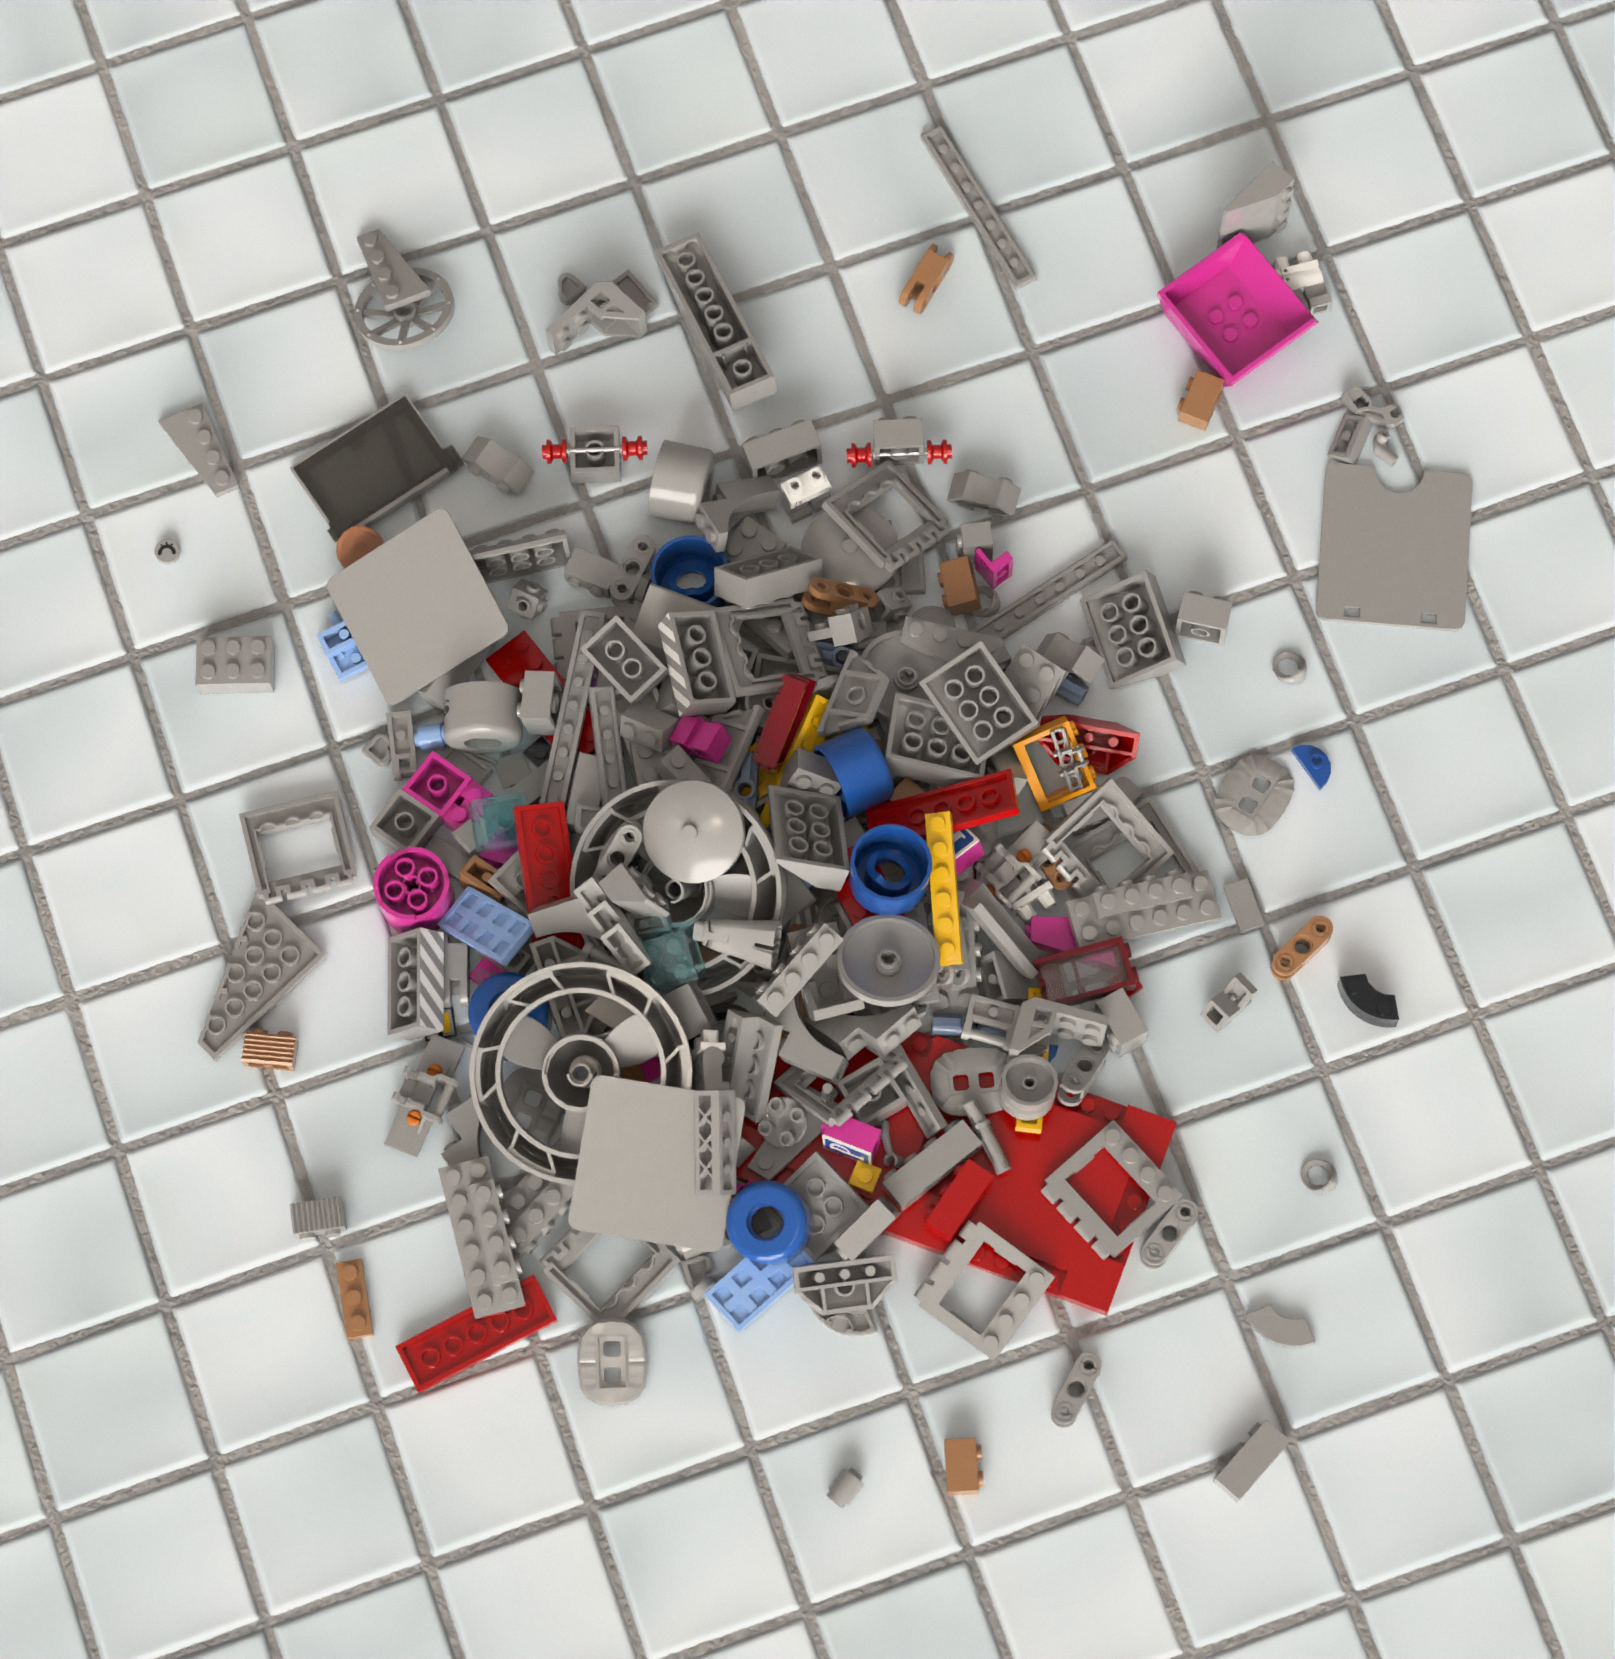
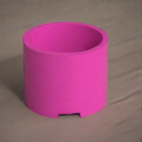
M407 847V849L399 850L391 855L388 854L378 865L374 874L373 889L382 914L388 924L400 933L420 927L437 931L440 929L437 924L455 903L454 888L445 865L436 854L427 849Z

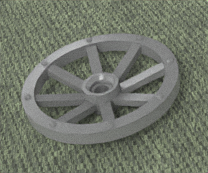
M412 268L422 281L430 283L427 287L430 289L431 295L439 288L444 295L445 301L420 308L429 298L426 297L388 312L386 310L366 309L369 301L375 294L380 297L373 280L361 292L354 308V319L361 336L371 345L389 351L410 350L434 340L447 328L455 309L453 293L444 278L427 269ZM442 311L440 317L433 325L419 318ZM364 317L391 319V321L371 331L366 326ZM400 325L398 339L380 336ZM415 325L425 330L420 334L407 338L409 327Z

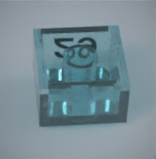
M525 793L475 799L469 803L477 853L518 848L513 807L526 805Z
M692 925L641 940L652 961L651 964L644 968L649 985L656 991L695 981L707 974L697 941L693 940Z

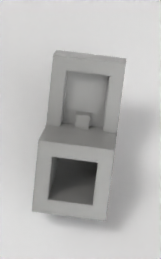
M1239 972L1221 993L1210 1000L1200 1015L1218 1032L1233 1021L1250 1004L1251 998L1258 990Z

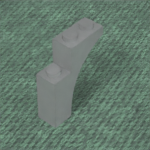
M770 475L717 483L716 491L712 498L713 501L699 504V511L695 516L696 525L702 530L707 542L711 544L715 552H723L726 549L728 532L736 523L746 516L777 509L780 489Z
M576 895L536 907L527 914L536 938L559 932L582 933L600 939L599 937L602 935L586 915L589 911ZM619 907L636 933L633 915ZM637 935L641 943L643 944L642 938L639 935Z
M799 992L777 1017L770 1015L764 1010L763 1016H767L782 1024V1033L788 1035L779 1045L778 1055L786 1063L838 1086L849 1062L844 1056L827 1049L811 1036L802 1018Z
M910 1004L903 1005L892 1011L870 1016L842 1014L819 1021H813L807 1017L803 1019L808 1031L815 1040L833 1052L844 1056L847 1061L866 1045L886 1057L923 1025L915 1007Z
M471 1093L469 1099L463 1103L457 1102L448 1109V1113L445 1114L448 1122L461 1139L459 1142L453 1141L445 1146L444 1152L441 1153L448 1166L481 1157L480 1134L482 1124L477 1116Z

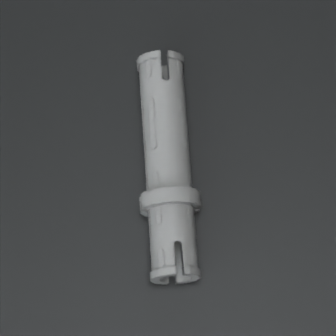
M975 1099L963 1105L962 1108L972 1125L971 1130L976 1133L982 1142V1146L993 1165L996 1175L1011 1169L1012 1167L989 1125L991 1122L983 1114L978 1100Z

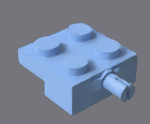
M333 611L336 620L332 613L328 615L333 627L317 634V638L340 682L368 669V666L345 622H342L337 611Z

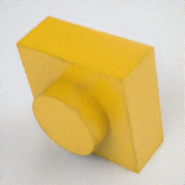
M858 1160L848 1184L851 1187L873 1195L882 1169Z

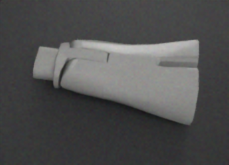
M707 919L706 922L696 920L693 929V940L703 942V946H707L712 950L746 960L773 971L779 958L783 925L781 921Z

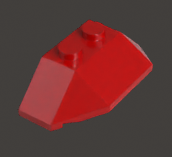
M1070 714L1041 716L1040 726L1064 715L1068 722L1073 720L1079 733L1075 736L1077 743H1083L1088 757L1084 759L1089 760L1087 766L1092 765L1095 773L1109 775L1136 759L1140 733L1117 722ZM1061 732L1055 733L1056 740L1063 738ZM1051 734L1038 739V743L1045 749L1058 767H1061L1059 758L1052 756L1056 749ZM1065 743L1058 745L1059 749L1066 747ZM1068 754L1064 755L1062 762L1068 763L1071 756Z

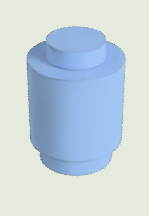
M437 723L418 727L417 732L414 733L416 746L420 747L422 751L447 747V743L444 740V724Z

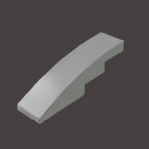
M594 874L573 892L589 911L586 915L601 932L602 935L599 938L627 972L636 975L651 964L652 961L619 906L613 903L598 884L600 880Z

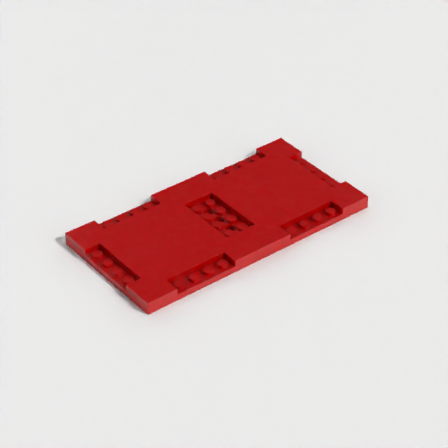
M853 1012L850 1013V1014H845V1015L855 1016ZM919 1031L913 1032L901 1043L931 1097L930 1072L935 1061L944 1053L969 1048L937 1035L933 1037ZM866 1047L862 1048L848 1060L849 1064L841 1079L879 1056ZM779 1051L777 1053L768 1103L774 1097H788L779 1091L774 1084L775 1080L793 1066L780 1058L778 1055ZM985 1072L978 1075L981 1088H991L994 1086L993 1073ZM956 1075L953 1077V1086L956 1091L969 1088L967 1075ZM817 1077L809 1086L821 1093L823 1085L830 1082ZM1058 1082L1053 1106L1043 1116L1041 1134L1015 1131L1016 1118L1004 1109L984 1114L986 1119L990 1120L991 1124L989 1125L1012 1168L996 1175L983 1146L981 1150L969 1158L993 1174L994 1182L968 1219L976 1225L981 1221L1053 1274L1055 1278L1044 1292L1045 1294L1107 1316L1134 1241L1115 1258L1109 1255L1103 1260L1091 1247L1097 1239L1094 1238L1087 1243L1074 1229V1226L1080 1220L1077 1218L1070 1224L1056 1209L1062 1201L1059 1200L1052 1205L1040 1191L1047 1185L1045 1183L1046 1178L1113 1120L1147 1157L1161 1169L1177 1122L1131 1105L1127 1107L1088 1092L1079 1105L1066 1106L1057 1097L1060 1082ZM1066 1093L1068 1097H1074V1094ZM838 1095L834 1101L839 1104L842 1098ZM908 1105L885 1119L889 1122V1137L893 1152L902 1156L903 1160L913 1153L918 1155L925 1149L923 1146L932 1139L926 1138ZM938 1107L948 1125L953 1120L963 1119L971 1129L972 1125L968 1116L951 1115ZM745 1116L741 1136L755 1150L739 1168L736 1167V1180L748 1183L752 1179L754 1183L766 1181L747 1168L765 1139L758 1131L759 1123ZM942 1130L934 1137L938 1139L943 1134H945V1132ZM821 1133L771 1181L784 1184L817 1151L849 1183L857 1161L823 1148ZM881 1139V1144L872 1165L882 1169L873 1195L854 1187L852 1188L869 1206L884 1195L901 1212L882 1234L943 1256L950 1243L925 1227L926 1218L923 1216L931 1204L936 1206L941 1198L938 1194L946 1183L950 1185L955 1179L953 1176L954 1171L905 1210L901 1211L882 1188V1182L885 1181L883 1177L892 1169L898 1171L900 1168L895 1167V1158L891 1167L885 1165L884 1157L886 1152ZM1103 1147L1094 1155L1095 1158L1076 1175L1070 1176L1066 1181L1118 1236L1133 1220L1146 1210L1150 1196ZM958 1234L955 1236V1239L962 1244L965 1242V1239ZM985 1241L967 1264L1015 1283H1019L1026 1273L1022 1268L1013 1265L994 1251L995 1249Z

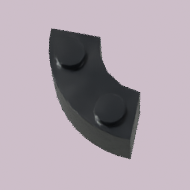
M1366 974L1340 977L1337 984L1340 996L1347 1008L1355 1016L1375 1026L1396 1027L1399 1016L1395 995L1383 994L1375 990L1368 982Z

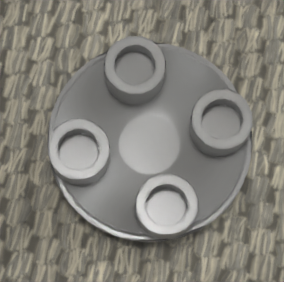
M774 1097L767 1104L766 1112L758 1125V1131L774 1147H791L798 1143L806 1132L808 1122L806 1111L793 1098Z

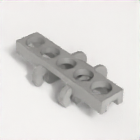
M1063 726L1050 730L1056 749L1052 756L1059 758L1062 770L1058 772L1059 776H1065L1070 792L1077 788H1083L1078 768H1084L1089 763V760L1084 759L1082 753L1084 746H1079L1078 744L1074 748H1070ZM1056 732L1062 733L1063 738L1061 740H1056ZM1065 743L1066 747L1059 749L1058 745ZM1074 753H1077L1079 758L1077 763H1075L1072 755ZM1066 754L1070 755V761L1063 763L1062 757ZM1072 777L1077 778L1078 783L1075 786L1071 785L1070 779Z

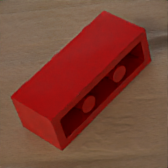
M969 1158L965 1164L960 1163L953 1173L955 1179L950 1185L946 1183L938 1194L941 1199L936 1206L931 1204L923 1216L926 1218L925 1227L950 1244L994 1182L993 1174Z

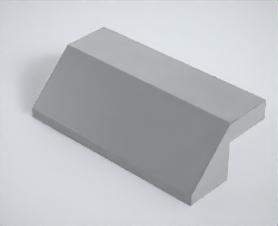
M971 878L968 881L962 905L1018 973L1032 980L1039 972L1031 963L1040 954V951L984 883Z
M728 1009L722 1043L726 1045V1050L723 1052L725 1059L721 1065L722 1082H729L730 1090H735V1097L743 1100L745 1104L744 1116L759 1123L767 1109L783 1025L767 1016Z

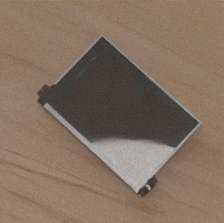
M405 393L292 465L290 470L330 526V529L327 530L328 534L334 542H337L344 531L360 525L371 527L458 471L460 467L464 466V463L452 445L446 448L443 447Z

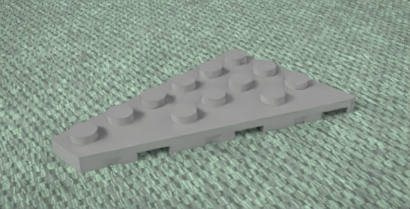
M257 890L254 892L255 896L252 904L246 913L244 925L240 929L231 959L227 963L224 977L221 979L214 997L215 1001L210 1014L207 1015L205 1027L201 1031L197 1042L216 1062L245 1035V1032H248L326 958V955L275 904L266 905L264 898L259 899Z

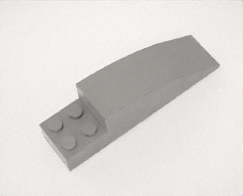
M699 232L655 250L656 257L698 352L717 390L722 389L732 410L734 411L777 393L775 376Z

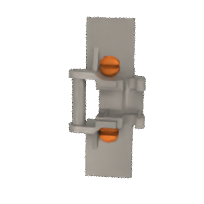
M1038 820L1007 850L998 842L994 846L995 852L984 863L978 862L974 866L981 874L977 881L984 883L1001 905L1004 904L1009 910L1014 907L1012 904L1036 880L1040 881L1042 879V876L1036 870L1048 859L1040 849L1046 844L1043 839L1050 832ZM1023 869H1026L1029 874L1004 897L1000 892Z
M432 1034L416 1072L410 1067L405 1066L402 1073L405 1076L404 1083L400 1092L394 1091L391 1098L394 1103L401 1107L384 1145L413 1157H418L433 1123L442 1124V1116L451 1095L460 1084V1082L452 1077L466 1048L465 1046ZM438 1085H444L433 1114L427 1112Z

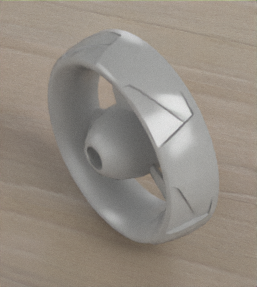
M665 779L647 782L619 794L608 802L587 825L576 847L570 874V896L575 895L573 891L593 876L618 830L625 822L637 820L643 824L649 805L662 790L670 785L688 781L689 779ZM726 789L724 790L735 800L743 815L745 841L741 852L750 874L728 873L703 883H684L668 877L654 865L647 854L644 842H642L637 851L647 862L641 875H647L654 884L652 887L654 892H659L668 901L672 921L670 926L678 928L691 925L696 920L699 921L707 916L713 907L736 916L747 917V920H774L782 922L784 918L788 894L787 873L785 868L775 863L772 837L759 819L755 809ZM669 931L639 935L652 961L647 967H652L653 977L651 978L648 975L647 967L637 973L636 976L652 986L661 995L694 977L703 995H708L735 983L756 966L751 962L724 953L712 960L697 964L685 965L665 962L657 958L665 945ZM581 933L585 943L590 941L596 945V948L600 946L611 952L602 940Z
M569 962L552 965L537 970L513 984L497 999L484 1017L477 1031L470 1057L469 1079L473 1104L489 1138L514 1164L537 1177L556 1183L574 1185L592 1080L598 1075L621 1078V1068L641 1064L659 1054L661 1065L660 1085L692 1090L693 1070L688 1039L678 1016L670 1004L652 986L625 970L596 962ZM571 993L601 995L621 1003L634 1013V1015L620 1022L604 1040L589 1034H576L558 1041L544 1025L527 1016L532 1010L546 1001ZM504 1057L520 1066L542 1070V1081L547 1094L557 1105L566 1109L560 1133L561 1150L549 1146L534 1137L524 1128L513 1113L506 1097L503 1083ZM579 1066H584L588 1070V1077L585 1080L577 1075Z

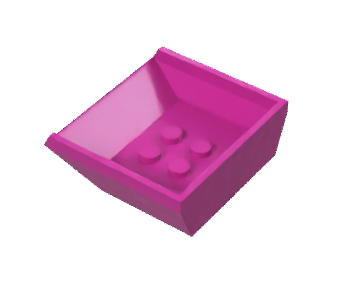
M1243 232L1237 234L1157 292L1165 316L1214 376L1225 380L1224 387L1234 385L1319 323Z

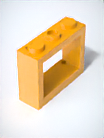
M1065 715L1037 727L1012 744L1041 812L1097 788L1094 780L1098 778L1092 765H1086L1084 768L1079 767L1083 777L1081 779L1083 788H1077L1070 792L1067 785L1047 795L1044 794L1024 745L1049 735L1050 730L1063 726L1070 748H1074L1075 745H1078L1075 736L1079 733L1073 720L1068 722ZM1084 747L1082 753L1084 758L1088 757V754ZM1074 753L1073 756L1077 763L1079 762V758L1077 753ZM1078 781L1072 783L1071 785H1077Z

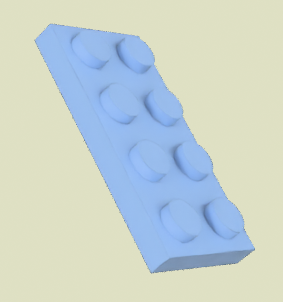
M469 885L437 924L445 932L505 967L534 932L528 919Z
M780 1226L779 1228H777L767 1238H772L776 1236L780 1232L782 1227ZM804 1250L793 1260L778 1265L762 1264L745 1257L704 1295L740 1334L794 1285L792 1267L814 1263L815 1261Z

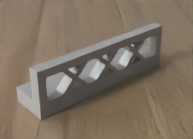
M694 1090L696 1195L736 1194L735 1090ZM703 1096H711V1107L708 1111L704 1108ZM707 1122L711 1126L709 1137L704 1133V1125ZM707 1148L712 1153V1159L709 1163L704 1159V1152ZM707 1175L712 1178V1190L705 1189L704 1178Z

